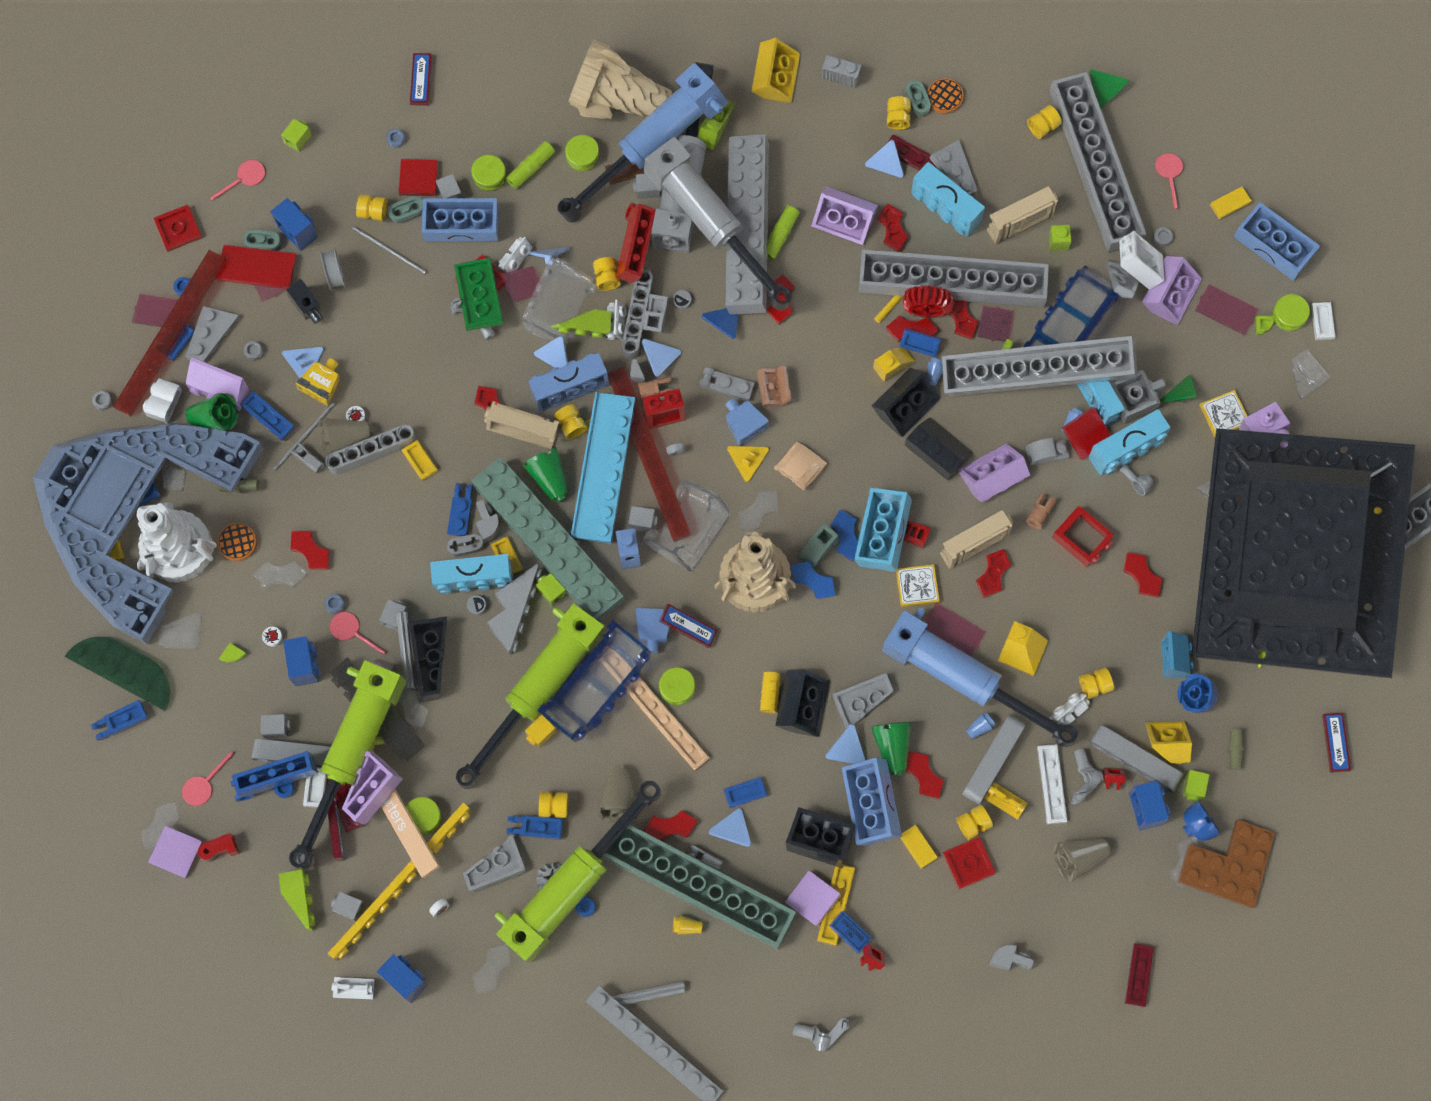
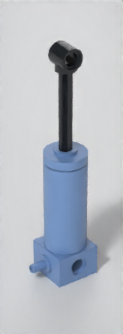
M695 63L675 80L680 88L618 143L623 149L621 152L624 155L575 199L573 197L564 198L558 203L557 210L566 221L573 223L579 220L583 210L581 206L630 162L632 165L636 164L642 169L647 156L674 136L677 138L701 115L704 114L710 120L715 114L722 112L723 107L728 104V101L716 84Z
M918 608L914 616L905 610L903 611L885 640L881 652L903 665L907 661L982 707L987 700L990 701L994 698L1052 733V737L1062 747H1069L1075 742L1078 732L1073 725L1063 724L1062 722L1058 724L999 689L1000 684L998 682L1002 677L1001 674L996 671L994 672L991 668L927 631L928 624L921 621L925 613L923 608ZM1062 732H1069L1071 739H1064Z

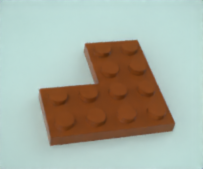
M1235 820L1226 856L1188 844L1177 883L1251 909L1255 908L1275 832L1241 820Z

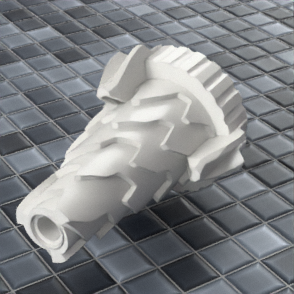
M172 502L138 508V526L142 534H140V542L138 543L140 558L137 568L139 571L146 569L147 577L151 579L153 577L170 583L186 582L202 573L209 562L213 560L211 555L217 544L213 542L210 532L198 517H195L194 514L183 510H174Z

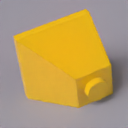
M1014 621L998 661L1034 676L1048 640L1033 628Z
M1185 721L1146 722L1145 726L1153 749L1170 763H1190L1192 741Z

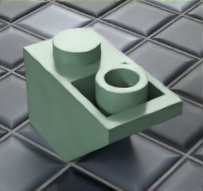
M823 524L810 538L798 558L803 562L810 561L814 569L838 542V535L827 525Z

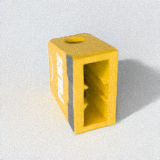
M331 358L327 360L324 366L314 362L296 382L297 389L322 404L329 406L340 380L339 375L334 372L338 363Z

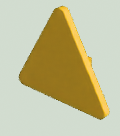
M727 447V451L745 482L750 481L769 451L768 447Z

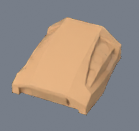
M796 442L783 459L774 466V469L776 471L779 470L783 476L791 479L793 483L795 482L798 487L805 491L826 467L827 463L810 449Z

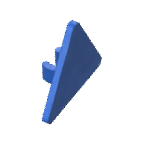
M727 308L702 314L701 317L722 333L732 339L736 338L738 314H729Z

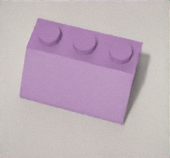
M826 186L821 193L811 226L863 245L878 205Z
M1166 256L1163 261L1165 281L1151 290L1148 289L1142 303L1151 313L1178 325L1202 278L1184 257Z
M191 358L186 385L190 392L196 396L204 395L206 398L217 393H228L237 403L235 409L241 410L240 404L250 392L244 379Z
M1007 443L958 470L973 496L980 502L989 500L997 493L1007 490L1008 487L1030 476L1024 457Z

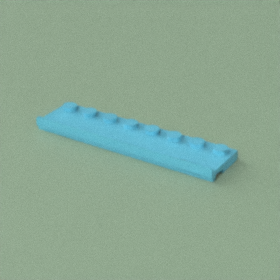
M595 392L571 530V537L576 540L584 539L592 542L612 544L636 402L635 397Z

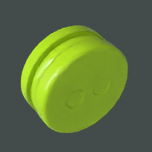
M574 136L566 145V159L573 169L588 171L597 165L600 158L599 146L591 136Z
M483 155L474 161L471 173L473 181L479 189L495 191L504 184L506 170L500 158L494 155Z
M1287 294L1277 301L1273 308L1272 316H1275L1274 322L1279 328L1285 331H1295L1300 329L1307 321L1310 308L1303 297L1296 294Z
M670 668L660 678V694L669 704L683 705L690 701L695 693L694 677L684 668Z
M418 797L407 804L406 808L422 835L431 834L439 827L442 815L440 808L432 799Z

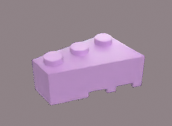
M366 751V758L362 768H359L354 786H351L342 807L355 822L366 825L403 780L377 754Z

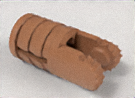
M671 377L643 383L639 382L640 398L643 399V397L674 390L667 388L659 391L658 384L671 382Z
M1041 493L1026 520L1027 524L1033 528L1041 529L1057 501L1055 497H1051L1046 505L1043 506L1046 501V495Z

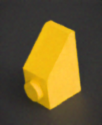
M899 347L891 349L875 359L873 368L885 382L914 363L915 360L905 348Z

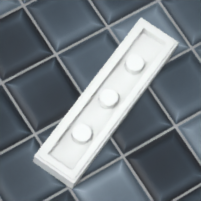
M1058 745L1038 746L1037 751L1047 825L1067 823Z

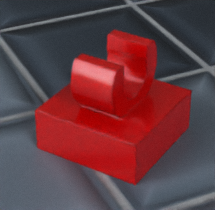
M1116 768L1103 769L1106 789H1109V785L1114 782L1116 783V789L1120 790L1121 783H1125L1124 770Z
M867 943L863 947L864 955L860 958V965L864 966L865 963H868L869 971H872L874 968L881 970L885 966L884 953Z

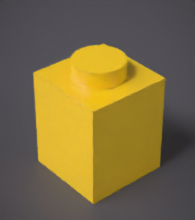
M542 714L525 730L526 740L532 746L536 744L539 748L557 732L555 727Z

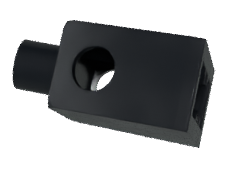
M302 279L286 289L288 298L305 320L310 318L314 324H317L323 319L319 312L321 308L318 301Z

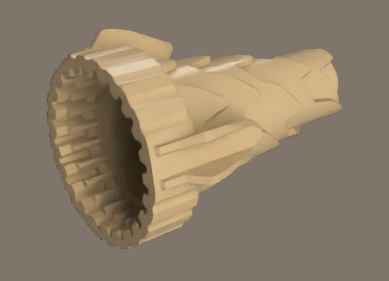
M593 39L568 103L577 107L580 115L583 117L611 119L613 115L610 111L611 109L620 110L628 114H637L646 118L673 93L672 90L654 83L652 79L643 75L636 68L629 66L617 53L610 49V45Z
M746 532L742 542L736 544L735 547L725 554L720 565V581L714 585L715 590H721L724 593L721 598L723 602L727 600L734 604L736 608L743 609L746 612L758 613L759 611L764 612L772 609L781 601H788L790 599L787 591L796 589V584L791 581L790 564L787 561L786 555L782 553L779 547L771 543L769 538H763L764 532Z

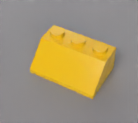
M777 38L760 42L751 91L763 99L787 103L792 102L800 53Z

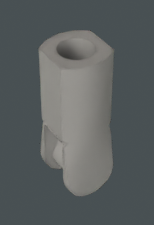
M298 443L296 450H292L291 453L315 473H319L324 468L325 463L302 444ZM306 452L307 454L302 458L300 455Z
M691 845L692 849L687 855L698 860L696 857L698 853H701L703 857L700 862L719 871L723 863L722 860Z

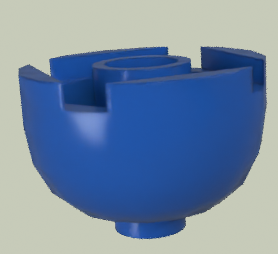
M1198 673L1190 674L1179 685L1177 691L1178 701L1187 711L1205 713L1211 710L1217 703L1218 688L1209 677Z
M1199 800L1186 809L1183 817L1186 825L1183 826V829L1189 837L1193 835L1197 840L1207 841L1220 834L1215 822L1210 818Z

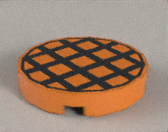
M942 78L936 80L927 91L931 108L941 114L955 112L963 101L961 86L951 79Z
M233 523L226 526L218 537L220 552L232 561H242L249 558L257 546V538L253 530L242 523Z

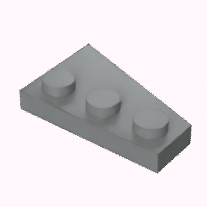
M959 140L930 156L936 168L972 196L978 191Z
M1108 259L1106 267L1114 292L1123 298L1129 297L1132 299L1139 281L1123 269L1120 263Z
M203 306L185 356L186 359L191 360V358H195L206 363L218 347L221 339L229 333V329L234 322L238 321L239 315Z
M887 673L832 694L845 730L849 725H854L893 692Z
M510 835L504 843L495 847L484 859H480L463 873L470 894L526 872L513 835Z

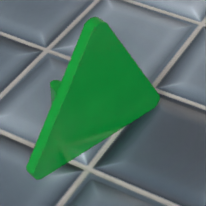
M1093 69L1089 71L1100 109L1128 83L1126 78Z
M1191 375L1184 378L1160 399L1161 403L1177 400L1184 403V399L1196 397L1197 393Z

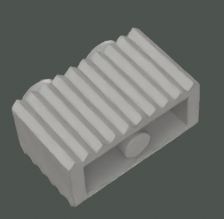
M827 54L822 67L821 78L829 80V82L832 81L836 82V84L839 83L843 84V86L856 88L862 64Z

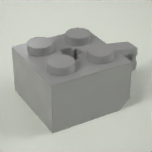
M1142 370L1137 372L1138 378L1119 379L1110 383L1125 408L1124 411L1119 413L1123 423L1158 409L1160 405L1157 397L1159 395L1158 392L1166 386L1163 379L1152 383Z

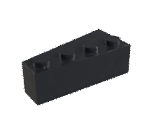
M447 616L409 622L420 702L439 700Z

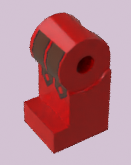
M231 833L205 842L198 848L199 857L207 862H213L218 856L226 853L232 857L240 854L234 835Z

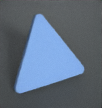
M890 140L865 163L866 167L900 178L904 175L894 140Z
M570 247L530 251L529 255L545 257L546 264H553L558 262V255L569 251Z
M557 337L536 350L534 355L554 368L566 366L568 359L564 337Z
M647 339L642 341L653 372L657 377L681 354L679 349Z
M322 347L283 351L282 355L298 377L301 378L314 362L319 361L324 350Z
M854 725L847 727L825 755L826 759L852 764L866 761Z
M740 808L709 830L710 835L746 847L751 845L743 812Z

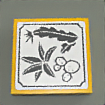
M1235 390L1199 405L1214 437L1216 428L1238 430L1242 420L1247 417Z
M934 564L897 569L896 578L901 607L939 603Z

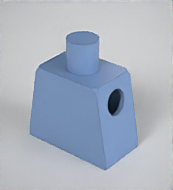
M735 398L726 403V407L730 411L726 415V422L738 446L743 445L769 427L768 419L749 401L739 405Z
M635 528L616 531L622 570L641 567Z
M636 608L640 643H647V653L657 654L659 644H666L668 641L670 627L659 622L664 609Z

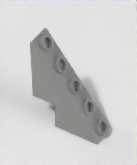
M537 564L495 593L497 600L505 610L487 623L509 655L517 651L519 644L517 638L519 634L523 633L525 626L523 619L524 616L529 614L531 605L528 604L530 598L535 596L536 587L534 586L536 580H539L542 575V569H539Z

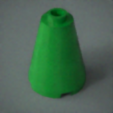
M217 393L189 406L186 409L185 417L191 425L223 431L229 430L236 425L238 420V413L235 410L237 403L228 393Z
M557 447L549 449V453L542 452L528 459L526 463H523V466L551 501L555 500L557 503L567 498L565 494L568 493L559 451Z
M910 722L872 726V732L882 759L887 760L891 776L901 775L903 770L907 768Z

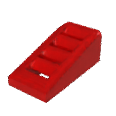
M907 521L906 526L909 528L906 535H904L903 541L923 549L931 528ZM912 529L916 530L913 537L909 536ZM919 532L923 533L921 538L917 539Z

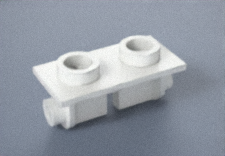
M526 237L516 239L509 249L512 254L506 253L499 261L498 267L502 270L506 269L510 276L518 269L533 248Z
M616 299L615 303L611 302L607 306V311L612 312L611 320L613 322H611L610 334L606 336H608V340H614L617 337L623 341L625 332L624 322L627 311L625 305Z
M1082 693L1072 694L1068 698V702L1063 706L1057 707L1053 711L1054 714L1049 718L1058 721V724L1060 722L1070 724L1075 720L1071 714L1072 712L1076 716H1080L1089 708L1090 702L1085 698L1087 695Z
M334 977V983L332 982L331 988L333 998L373 1000L375 979Z

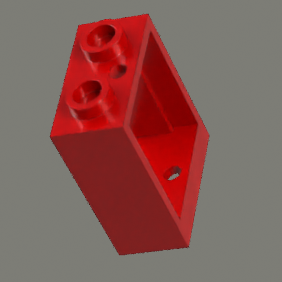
M680 388L643 397L644 414L649 430L685 421V408Z
M1078 505L1054 532L1052 538L1083 565L1088 567L1090 563L1094 565L1101 557L1099 553L1103 549L1107 551L1113 544L1111 540L1114 534ZM1079 518L1083 519L1104 537L1103 541L1090 555H1087L1065 536Z

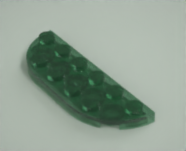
M91 637L74 645L64 656L153 706L166 711L171 689L165 671L152 659L121 642L108 637Z

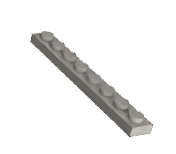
M600 986L586 1000L590 1006L702 1101H716L723 1090Z

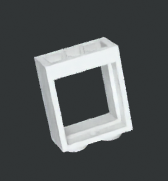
M1135 231L1119 240L1120 263L1123 269L1149 290L1165 281L1163 255Z

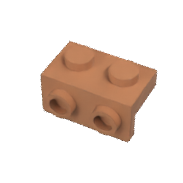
M781 365L777 369L760 368L757 371L763 406L783 407L791 400V390L788 384L789 376L785 365Z

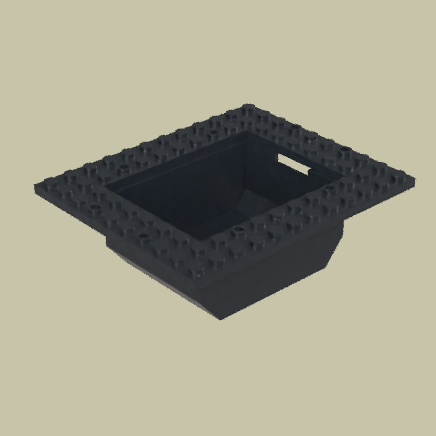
M1216 428L1191 657L1392 679L1415 445ZM1282 442H1287L1288 446L1286 448H1282L1280 444ZM1346 447L1347 452H1340V448ZM1241 495L1242 500L1236 501L1235 497ZM1377 507L1381 508L1382 512L1376 514L1374 509ZM1227 590L1232 591V595L1229 597L1225 596V591ZM1370 604L1372 609L1367 611L1364 609V606ZM1264 652L1266 656L1261 659L1258 657V653ZM1320 658H1324L1326 660L1324 665H1320L1318 663V660Z

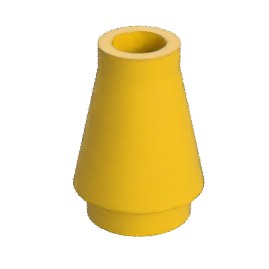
M679 915V917L674 916L672 932L677 933V935L701 934L702 922Z

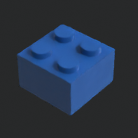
M286 198L270 212L276 226L302 251L317 238L316 228L312 224L313 220L308 214L303 215L300 211V206L295 201L291 202Z
M307 636L283 640L288 676L295 686H302L319 682L318 676H321L319 664H316L315 658L318 657V653L313 642L309 641Z
M1153 781L1132 788L1129 796L1139 831L1162 826L1169 819L1168 816H1170L1169 807L1167 804H1164L1163 797H1165L1162 785H1159L1158 781Z
M392 954L376 972L411 1003L427 986L424 982L426 978L417 969L414 968L412 971L409 968L411 964L401 954L398 957Z

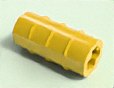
M763 672L760 712L777 713L778 696L780 694V674L777 672Z

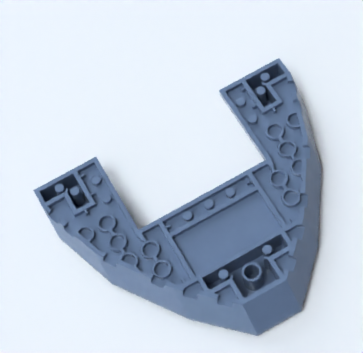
M165 423L102 430L52 445L33 476L45 527L73 584L114 628L148 644L167 613L164 606L173 593L171 588L108 556L165 461L169 460L233 492L240 479L246 480L263 452L264 448L261 443L243 433L178 423Z

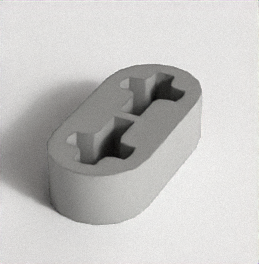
M470 534L450 539L447 543V550L451 556L460 557L480 552L484 543L479 535ZM476 539L477 542H480L477 544V547L475 548L473 547V545H468L471 544L472 540ZM455 543H457L458 546H462L458 548L457 552H455L454 549H451L454 547Z

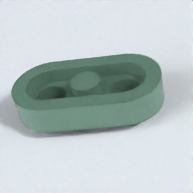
M916 80L909 82L906 86V96L911 100L913 112L919 116L928 114L931 103L923 84Z
M412 196L392 204L388 209L390 219L393 222L400 223L421 215L423 200L420 197ZM414 206H418V209H416V210H414V209H412V208H413ZM398 212L401 213L400 216H396L395 214Z
M249 230L243 235V242L247 248L274 251L281 245L280 237L274 231ZM256 239L255 243H250L251 240Z

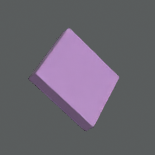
M165 826L148 863L185 878L202 841Z
M808 871L785 903L817 927L841 894L811 871Z

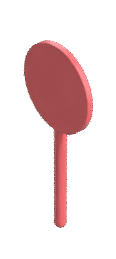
M1166 153L1157 158L1155 168L1159 175L1169 178L1174 209H1177L1173 178L1182 172L1183 163L1178 156Z
M256 160L243 162L238 168L239 179L211 196L210 199L214 200L239 182L248 186L259 184L265 177L264 166Z
M341 612L332 618L330 631L335 638L349 640L356 636L383 655L386 654L383 649L357 633L359 622L353 614Z
M230 752L206 779L203 777H192L185 782L182 788V796L188 804L200 806L210 799L212 788L208 781L230 759L233 752Z

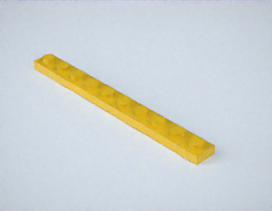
M462 803L427 842L432 853H438L444 844L442 843L447 837L450 839L456 833V827L468 820L471 810L466 804ZM412 860L327 953L334 960L337 961L344 958L349 952L348 947L352 943L356 944L361 939V933L366 928L372 927L376 922L375 917L379 913L383 914L390 906L388 903L392 898L396 899L403 892L402 887L407 882L411 883L415 879L418 870Z

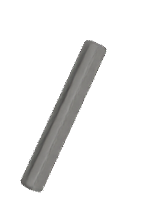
M398 612L396 619L403 678L407 681L404 687L409 689L414 688L416 684L407 612Z
M677 982L611 997L623 1006L684 993L686 989L684 982Z

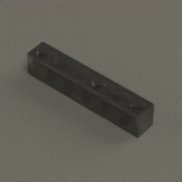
M347 657L330 671V674L333 677L331 679L333 684L337 688L341 686L345 690L343 695L351 703L357 690L353 686L356 677L347 674V669L353 667L358 670V668ZM390 706L380 727V731L383 733L380 737L387 745L392 743L395 747L393 751L400 759L404 757L409 761L425 745Z

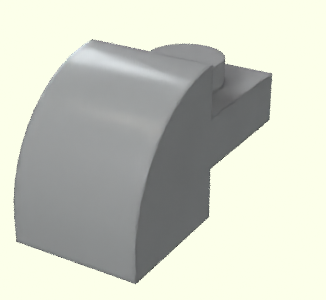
M649 294L643 330L662 333L668 297Z
M1048 438L1033 442L1025 447L1029 465L1046 464L1049 461L1067 460L1069 458L1065 440Z
M483 500L476 502L482 520L476 522V525L485 545L493 541L498 535L500 522L497 514H492L489 504L485 505Z
M1006 945L999 948L992 955L989 965L1006 971L1010 970L1011 964L1030 970L1034 960L1029 959L1030 955L1018 952V955L1015 954L1017 946Z

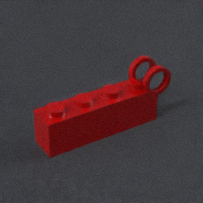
M632 202L627 207L625 220L628 221L616 278L630 283L641 278L656 209L640 203L636 206Z

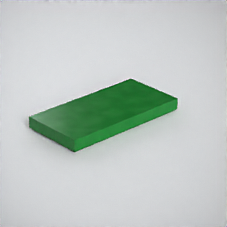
M491 258L454 264L466 331L503 325Z

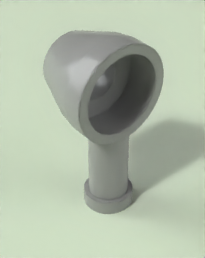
M1127 465L1120 469V472L1132 482L1135 492L1141 496L1147 494L1154 484L1153 479L1149 475L1137 477Z

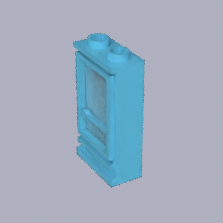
M1109 381L1077 384L1088 405L1095 407L1106 428L1119 422V413L1124 411L1125 408Z

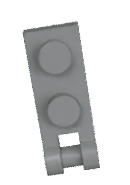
M711 368L704 369V377L699 383L701 388L743 401L750 400L755 383L714 371ZM711 378L716 379L715 384L710 382Z

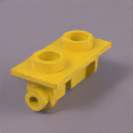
M995 782L984 797L985 800L1017 820L1028 804Z

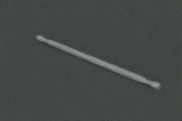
M353 227L354 231L359 232L367 239L371 240L375 244L379 245L380 247L395 255L399 259L403 260L407 264L411 265L415 269L420 270L424 274L427 273L426 270L421 269L418 265L414 264L402 255L393 251L392 249L377 241L373 237L369 236L365 232L360 231L357 227Z
M334 402L319 416L279 463L274 466V471L289 457L291 451L298 447L297 444L301 443L316 427L320 418H324L329 410L334 407Z

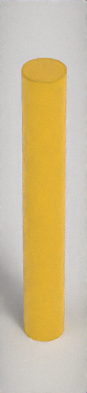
M894 296L876 315L874 320L880 323L904 296Z

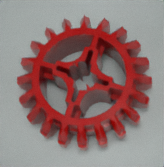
M935 285L914 286L905 291L903 308L910 315L914 314V316H920L921 318L943 317L951 313L954 302L953 295L947 289L935 287Z

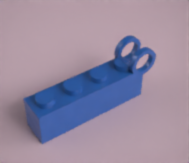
M305 751L232 775L233 780L230 783L236 790L235 801L240 802L253 798L256 793L318 774L314 755Z

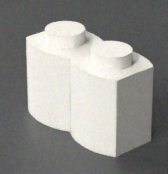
M158 379L151 386L150 392L152 394L149 399L145 400L143 410L146 416L168 423L181 396L182 389L180 385Z

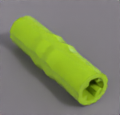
M544 141L506 177L508 184L517 189L555 153L553 147Z
M787 205L775 224L774 229L771 231L767 241L768 259L774 261L782 245L786 242L787 236L790 234L800 214L796 208Z

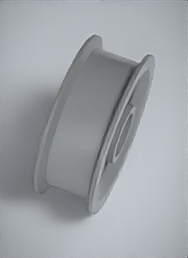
M334 248L333 251L326 253L320 251L330 290L332 291V288L342 285L345 288V281L336 249Z

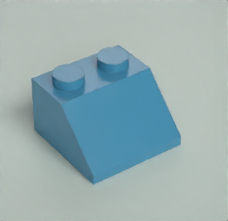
M1172 631L1167 632L1161 640L1164 679L1188 678L1187 676L1191 674L1190 672H1193V662L1189 660V653L1192 651L1191 642H1188L1187 635Z

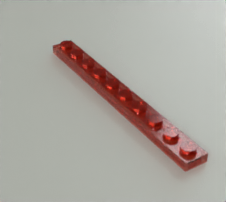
M208 250L113 405L114 409L130 417L132 416L226 262L225 257Z
M624 367L607 373L615 395L636 398ZM636 398L630 434L674 542H677L692 535Z

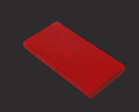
M223 245L216 279L217 281L287 289L291 286L297 255L296 253Z

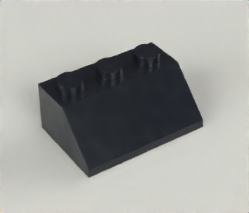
M909 368L872 407L884 423L900 437H903L940 400V397L923 372Z
M931 418L920 423L905 441V446L947 481L973 454Z
M804 669L787 670L775 726L789 732L818 737L830 681Z
M798 807L786 840V851L843 868L850 850L855 824Z

